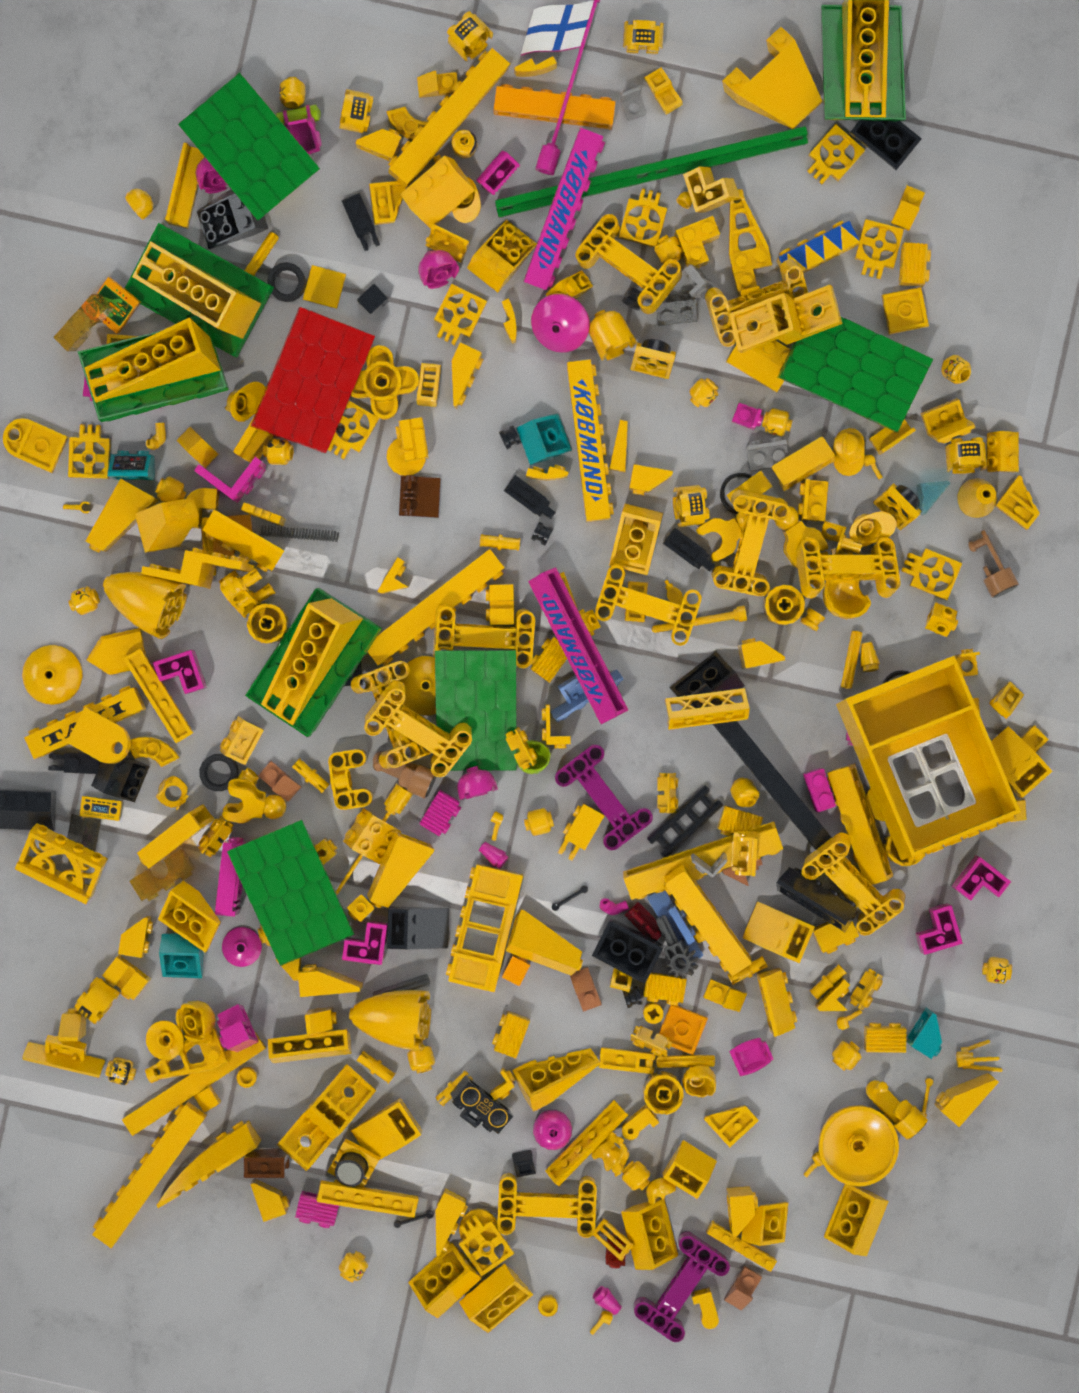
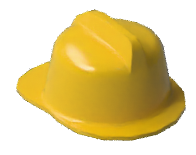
M469 177L467 178L476 191L452 211L455 219L462 223L472 222L476 219L481 209L479 190L474 181Z
M253 381L241 389L234 390L228 395L227 403L224 407L225 410L229 411L236 421L245 422L256 413L266 387L258 381Z
M853 428L840 431L833 443V453L835 454L834 466L842 475H856L864 466V437L861 432Z
M884 511L859 515L850 528V539L862 541L863 547L871 545L882 537H890L895 531L896 520L893 515Z

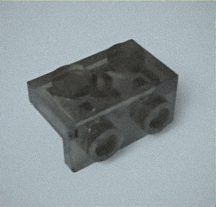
M681 291L679 294L669 293L656 310L658 326L697 322L696 298L689 294L690 291Z

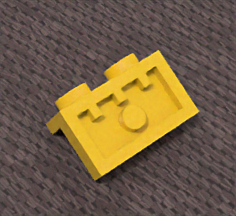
M805 479L804 483H800L799 495H802V503L798 504V515H801L800 520L825 522L828 481Z
M238 716L232 722L227 738L225 737L222 740L220 752L246 765L264 730Z

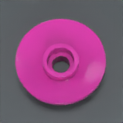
M234 928L223 939V955L232 965L238 967L249 966L261 954V940L258 934L250 928ZM242 944L244 951H239L237 946Z

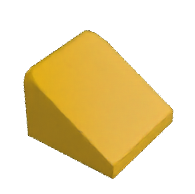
M211 1085L194 1096L204 1113L221 1103Z

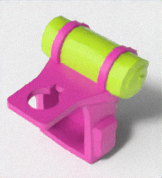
M316 104L276 113L277 118L308 154L320 151L322 141L320 132L315 128V122L320 121L321 112Z

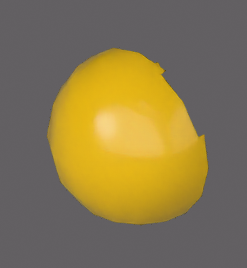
M832 580L825 582V586L822 589L823 602L832 615L847 620L860 617L867 612L871 601L868 595H864L860 591V580Z

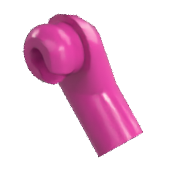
M603 898L599 905L603 912L611 916L629 910L626 900L615 904L609 899Z

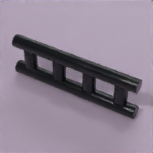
M705 785L647 838L651 844L657 841L664 848L660 853L664 858L670 856L724 806L719 800L713 803L706 794L710 790ZM699 801L708 808L700 817L691 809ZM685 814L693 821L686 830L677 823ZM669 828H672L679 835L671 844L662 836Z

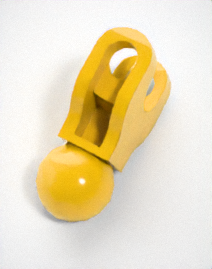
M789 506L790 516L784 521L774 520L779 529L784 530L782 533L785 536L783 544L785 556L793 567L798 569L796 549L806 537L816 539L819 543L820 551L827 550L828 544L818 529L806 527L802 521H799L797 510ZM779 507L776 513H782L785 507Z
M739 512L735 518L730 520L712 518L697 527L696 532L699 535L716 532L721 536V546L711 554L713 562L719 561L735 551L737 541L742 533L746 514Z
M232 779L229 781V794L242 801L239 803H228L224 806L222 816L225 820L243 824L253 818H262L263 814L269 819H279L284 815L286 803L281 796L269 795L266 797V792L258 790L256 785L248 780Z

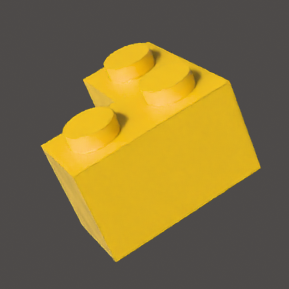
M698 167L683 174L695 212L706 213L740 198L734 178H722L715 181L710 167Z
M713 216L675 231L674 236L677 237L682 247V256L687 267L692 264L700 268L708 264L709 259L703 245L719 239L720 236Z

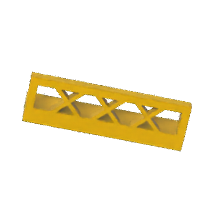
M745 688L665 698L669 730L747 720L749 717L750 707ZM741 695L743 702L735 703L730 699L733 696ZM717 698L723 701L718 706L710 703L713 699ZM699 701L703 705L701 708H694L691 706V703ZM671 704H680L683 708L679 711H672Z

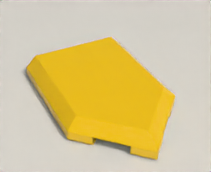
M136 628L101 636L86 660L109 675L130 671L123 658L142 648L146 655L141 629Z

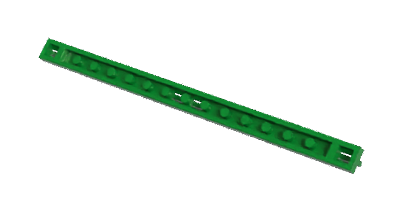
M804 126L588 178L591 181L587 192L583 191L581 198L620 190V188L637 186V184L649 183L654 180L666 179V177L683 175V173L685 174L698 167L712 168V166L758 157V155L770 154V152L787 150V148L799 147L801 145L804 146L808 144L807 128ZM558 186L495 200L498 218L550 206Z

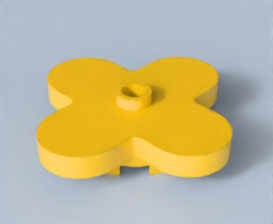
M377 345L370 349L366 358L367 369L360 372L350 396L356 399L370 398L371 409L374 415L379 419L388 420L394 417L398 411V395L414 392L418 387L419 376L411 367H395L392 352L385 346ZM381 380L386 381V385L384 387H381L379 385V382Z

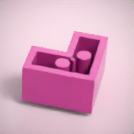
M189 650L153 662L159 681L164 682L179 677L184 694H190L207 688L195 650Z
M975 855L951 887L971 901L982 886L993 895L1000 897L1011 881L981 857Z
M946 903L929 908L934 928L915 933L920 952L926 955L963 944L952 905Z
M369 920L367 922L365 940L346 938L344 940L342 960L382 965L388 923Z
M238 1004L217 1014L219 1018L217 1024L222 1036L220 1037V1042L224 1048L239 1052L259 1042L243 1005Z

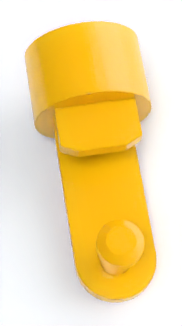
M874 1080L867 1084V1096L892 1121L895 1129L906 1140L911 1139L924 1128L928 1119L915 1105H911L907 1100L899 1102L888 1090L886 1082Z

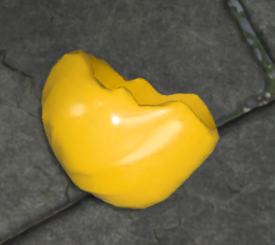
M694 1065L684 1073L682 1083L688 1095L704 1098L715 1093L716 1075L710 1067Z

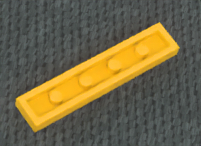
M142 648L123 658L174 742L178 743L193 734V730L163 682L159 681L155 669Z
M613 1100L545 1170L552 1181L560 1186L609 1134L618 1127L628 1114L618 1102Z
M323 1180L320 1181L316 1198L317 1202L413 1218L419 1200L418 1196L359 1186L348 1187L341 1183Z

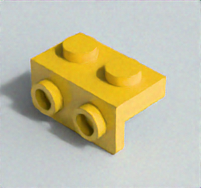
M996 431L987 433V472H1019V432Z

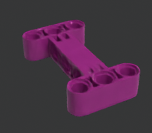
M594 744L560 768L555 774V781L559 786L566 787L578 779L614 828L604 835L603 844L608 850H616L652 822L653 815L647 808H639L631 815L628 814L594 769V766L605 755L603 748L600 745ZM599 748L601 756L598 759H592L590 757L591 749ZM577 760H582L585 763V768L582 771L574 769V763ZM561 772L568 773V782L561 783L558 780V775ZM642 811L649 814V819L646 822L638 820V815ZM625 824H631L633 831L630 834H624L622 827ZM615 836L617 844L608 846L606 843L607 838Z
M689 1231L682 1232L678 1237L679 1248L688 1257L657 1303L655 1304L645 1297H639L633 1304L635 1316L672 1342H680L684 1339L685 1330L683 1323L675 1318V1316L707 1269L718 1276H724L730 1270L728 1259L724 1254ZM684 1239H691L693 1241L690 1246L682 1245ZM701 1250L709 1252L708 1256L704 1258L698 1254ZM718 1261L725 1262V1266L721 1269L716 1268L715 1264ZM640 1305L648 1307L645 1312L637 1310ZM657 1316L664 1317V1321L661 1323H656L654 1319ZM674 1327H678L681 1329V1331L678 1334H672L670 1332L671 1329Z

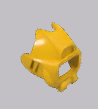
M611 1132L592 1152L591 1157L593 1159L601 1158L604 1162L605 1170L609 1171L612 1169L616 1177L622 1173L629 1158V1151L623 1144L624 1139L617 1137L614 1132Z

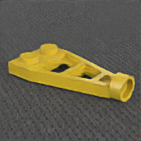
M738 189L740 198L731 201L729 204V260L733 275L751 269L756 270L772 266L768 244L745 201L743 189ZM744 213L749 227L737 229L735 216ZM750 233L756 242V247L745 251L739 250L738 237L741 234Z
M214 1027L211 1034L198 1042H192L188 1039L184 1041L183 1049L178 1055L181 1056L183 1061V1068L171 1071L169 1066L171 1060H160L155 1065L146 1068L145 1074L152 1084L161 1079L213 1070L228 1063L229 1060L220 1042L217 1029ZM195 1045H200L204 1060L200 1063H189L187 1052Z

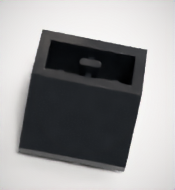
M128 756L114 764L101 762L91 786L104 794L135 803L150 766Z

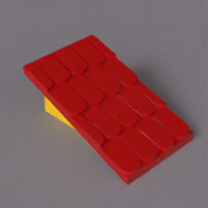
M299 307L250 427L325 454L340 423L375 336Z

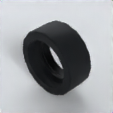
M284 262L277 264L271 269L268 274L267 284L274 287L271 293L279 301L293 302L299 299L305 292L306 279L298 266ZM282 271H291L298 278V287L290 294L281 293L275 286V279Z
M213 754L202 762L199 769V777L207 789L224 791L228 789L230 780L238 778V766L233 759L224 754ZM215 761H223L230 768L231 775L223 784H215L208 778V767Z

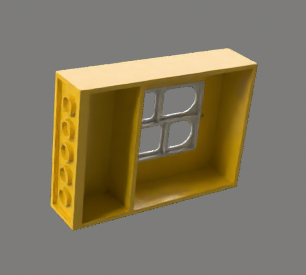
M955 656L846 698L836 704L901 860L908 859L909 862L918 860L926 856L925 852L930 854L944 849L943 845L947 847L959 843L962 839L971 838L980 834V832L1016 819V814L1021 813ZM941 740L944 742L951 760L949 763L931 769L927 764L922 748ZM913 752L924 775L925 782L905 790L893 765V760ZM950 770L957 772L965 792L963 803L957 807L948 806L943 801L935 783L936 776ZM925 791H929L932 794L936 806L935 813L928 819L917 817L909 803L911 797Z

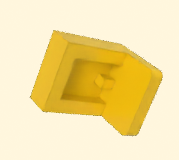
M361 894L348 905V914L355 921L358 919L361 922L374 910V906Z
M505 1068L500 1070L505 1081L491 1090L494 1100L498 1098L500 1100L504 1099L510 1094V1090L515 1087L514 1081L516 1079L510 1070L506 1071Z

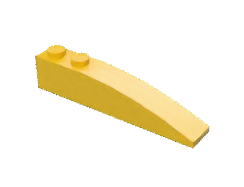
M241 1120L232 1126L233 1130L229 1133L224 1131L216 1136V1141L191 1161L172 1182L156 1204L157 1208L162 1207L181 1195L183 1190L186 1192L199 1183L200 1179L202 1182L215 1173V1170L217 1173L256 1149L261 1142V1138L248 1120L243 1123Z

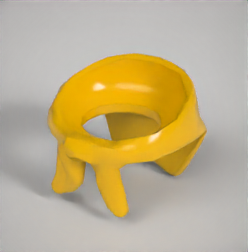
M170 776L160 783L156 798L165 806L170 808L176 807V810H178L189 797L187 795L188 787L180 778ZM170 786H177L182 792L181 797L176 801H170L165 796V791Z

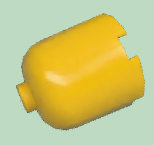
M601 310L594 315L595 318L590 322L589 335L601 361L605 357L607 361L624 354L623 349L628 346L633 348L637 344L625 319L617 311L606 312Z

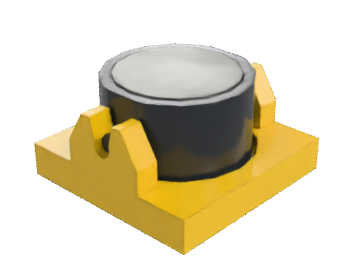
M647 339L643 343L637 342L630 370L669 379L676 352L671 351V347L661 340Z
M893 483L873 501L880 511L893 515L896 520V527L899 530H902L914 521L922 512L918 508L920 503L916 494L903 485L896 486Z
M345 1138L327 1172L336 1176L337 1180L345 1186L364 1187L380 1157Z

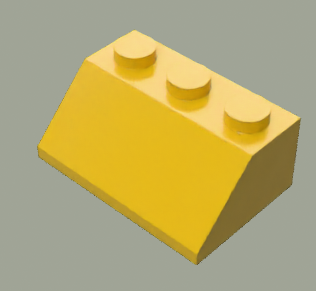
M443 156L400 195L409 208L431 228L433 224L439 223L476 190L456 161L448 156Z
M750 325L749 330L754 331L756 328ZM774 340L740 353L736 344L726 362L777 393L784 380L777 377L791 349Z
M776 968L756 973L772 1035L777 1037L795 1029L794 1023L797 1022L795 1011H791L790 1003H793L790 991L787 992L785 984H788L786 972Z
M845 1184L824 1238L853 1255L867 1257L889 1201L861 1187Z
M662 1198L655 1200V1204L645 1202L633 1205L621 1212L627 1238L634 1244L630 1250L635 1270H654L678 1257L665 1200Z
M451 1243L445 1253L441 1252L439 1257L436 1256L408 1283L425 1311L439 1318L482 1278L467 1257L454 1243Z
M504 1263L487 1279L481 1281L474 1290L467 1293L459 1303L468 1319L489 1333L532 1297L533 1293L519 1276Z

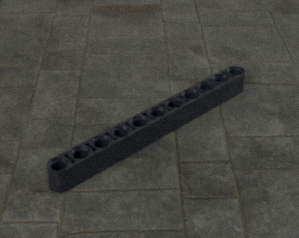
M704 683L691 695L711 693L713 691ZM718 698L710 702L715 706L722 704ZM694 701L699 708L702 707V703ZM737 721L712 724L815 850L832 838Z

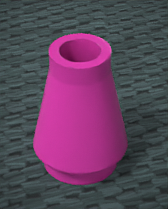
M486 841L479 849V852L484 855L494 868L501 869L509 858L505 851L490 845Z
M600 1286L592 1296L595 1304L608 1310L613 1315H616L622 1308L609 1288Z

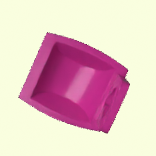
M761 1038L743 1042L729 1051L740 1077L754 1073L774 1060L766 1041H762Z

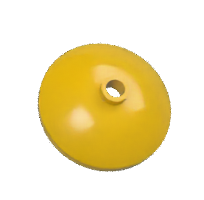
M47 645L38 648L29 655L23 666L22 678L27 692L35 700L44 704L55 705L70 700L78 692L82 683L83 671L78 658L70 650L58 645ZM48 671H51L53 674L50 679L46 676Z
M421 656L414 658L407 663L410 669L408 676L398 680L406 687V698L403 704L419 715L436 714L435 657ZM424 682H428L430 685L427 690L422 688Z

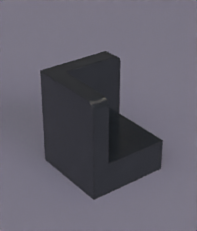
M373 284L357 299V302L369 314H372L381 305L384 307L389 300Z

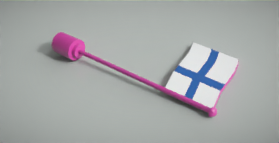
M592 0L574 5L543 6L534 9L521 56L534 52H561L580 48L552 142L542 145L535 167L536 171L546 175L555 174L561 154L555 142L595 9L600 0Z

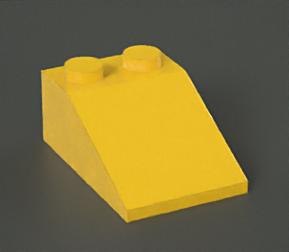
M625 503L609 566L619 565L624 570L648 575L663 513Z
M184 880L170 890L158 917L159 921L205 953L208 951L221 923L202 894Z
M306 964L298 972L300 997L360 992L363 988V982L322 966L317 967L316 964Z
M989 1073L983 1074L951 1087L945 1092L942 1091L936 1097L934 1105L960 1127L999 1081Z

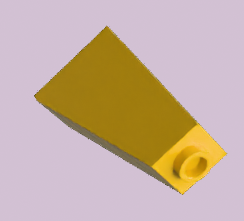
M120 478L85 540L90 544L89 548L98 553L101 550L107 552L137 523L135 514L154 506L158 499Z
M202 804L187 813L137 852L141 863L150 869L213 822L215 819L205 805Z
M395 831L367 893V897L371 901L370 903L378 908L382 906L388 908L433 854L435 849L432 845Z
M521 909L517 913L505 950L506 952L570 976L580 970L583 963L581 950L525 910Z

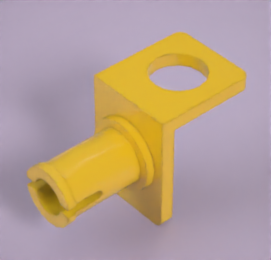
M827 521L824 522L821 531L823 537L838 542L835 555H838L842 549L860 554L862 541L846 538V527ZM833 528L837 531V534L830 535L826 530Z

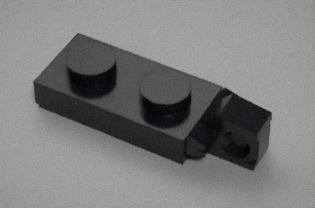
M517 475L513 477L504 489L505 493L539 517L544 514L552 519L556 514L554 510L548 507L551 502Z
M676 528L672 530L663 542V545L697 569H700L702 566L710 572L715 564L707 559L710 555L706 553L705 549Z

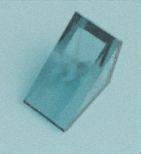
M949 481L920 483L916 485L920 503L919 509L922 511L920 513L922 516L929 511L951 484Z

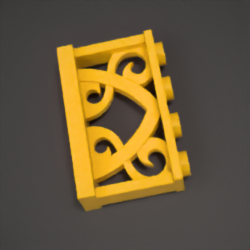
M36 823L29 831L15 870L87 904L95 893V888L108 858L84 847L80 843L66 838L62 834L48 829L44 825ZM35 839L40 841L39 847L41 850L37 848ZM31 849L37 854L34 858L29 856ZM65 854L71 862L73 869H67L63 872L57 870L55 863L49 856ZM90 867L95 868V871L92 873L84 872ZM85 878H92L90 885L85 884Z

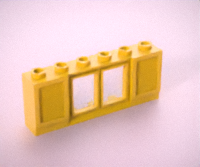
M477 863L476 868H471L469 878L473 879L471 887L467 886L464 898H468L466 906L462 905L460 917L463 918L462 926H457L455 937L459 938L457 945L453 944L450 956H453L454 959L452 964L448 963L446 975L449 976V982L495 992L523 874Z

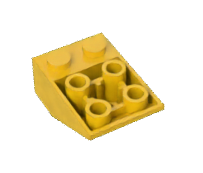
M506 219L472 256L467 269L498 293L535 249L537 243Z
M1009 726L991 740L1010 788L1017 797L1023 798L1053 772L1041 757Z
M757 901L742 938L800 963L815 926Z
M401 1097L351 1130L361 1147L379 1156V1160L406 1146L421 1136L423 1131Z

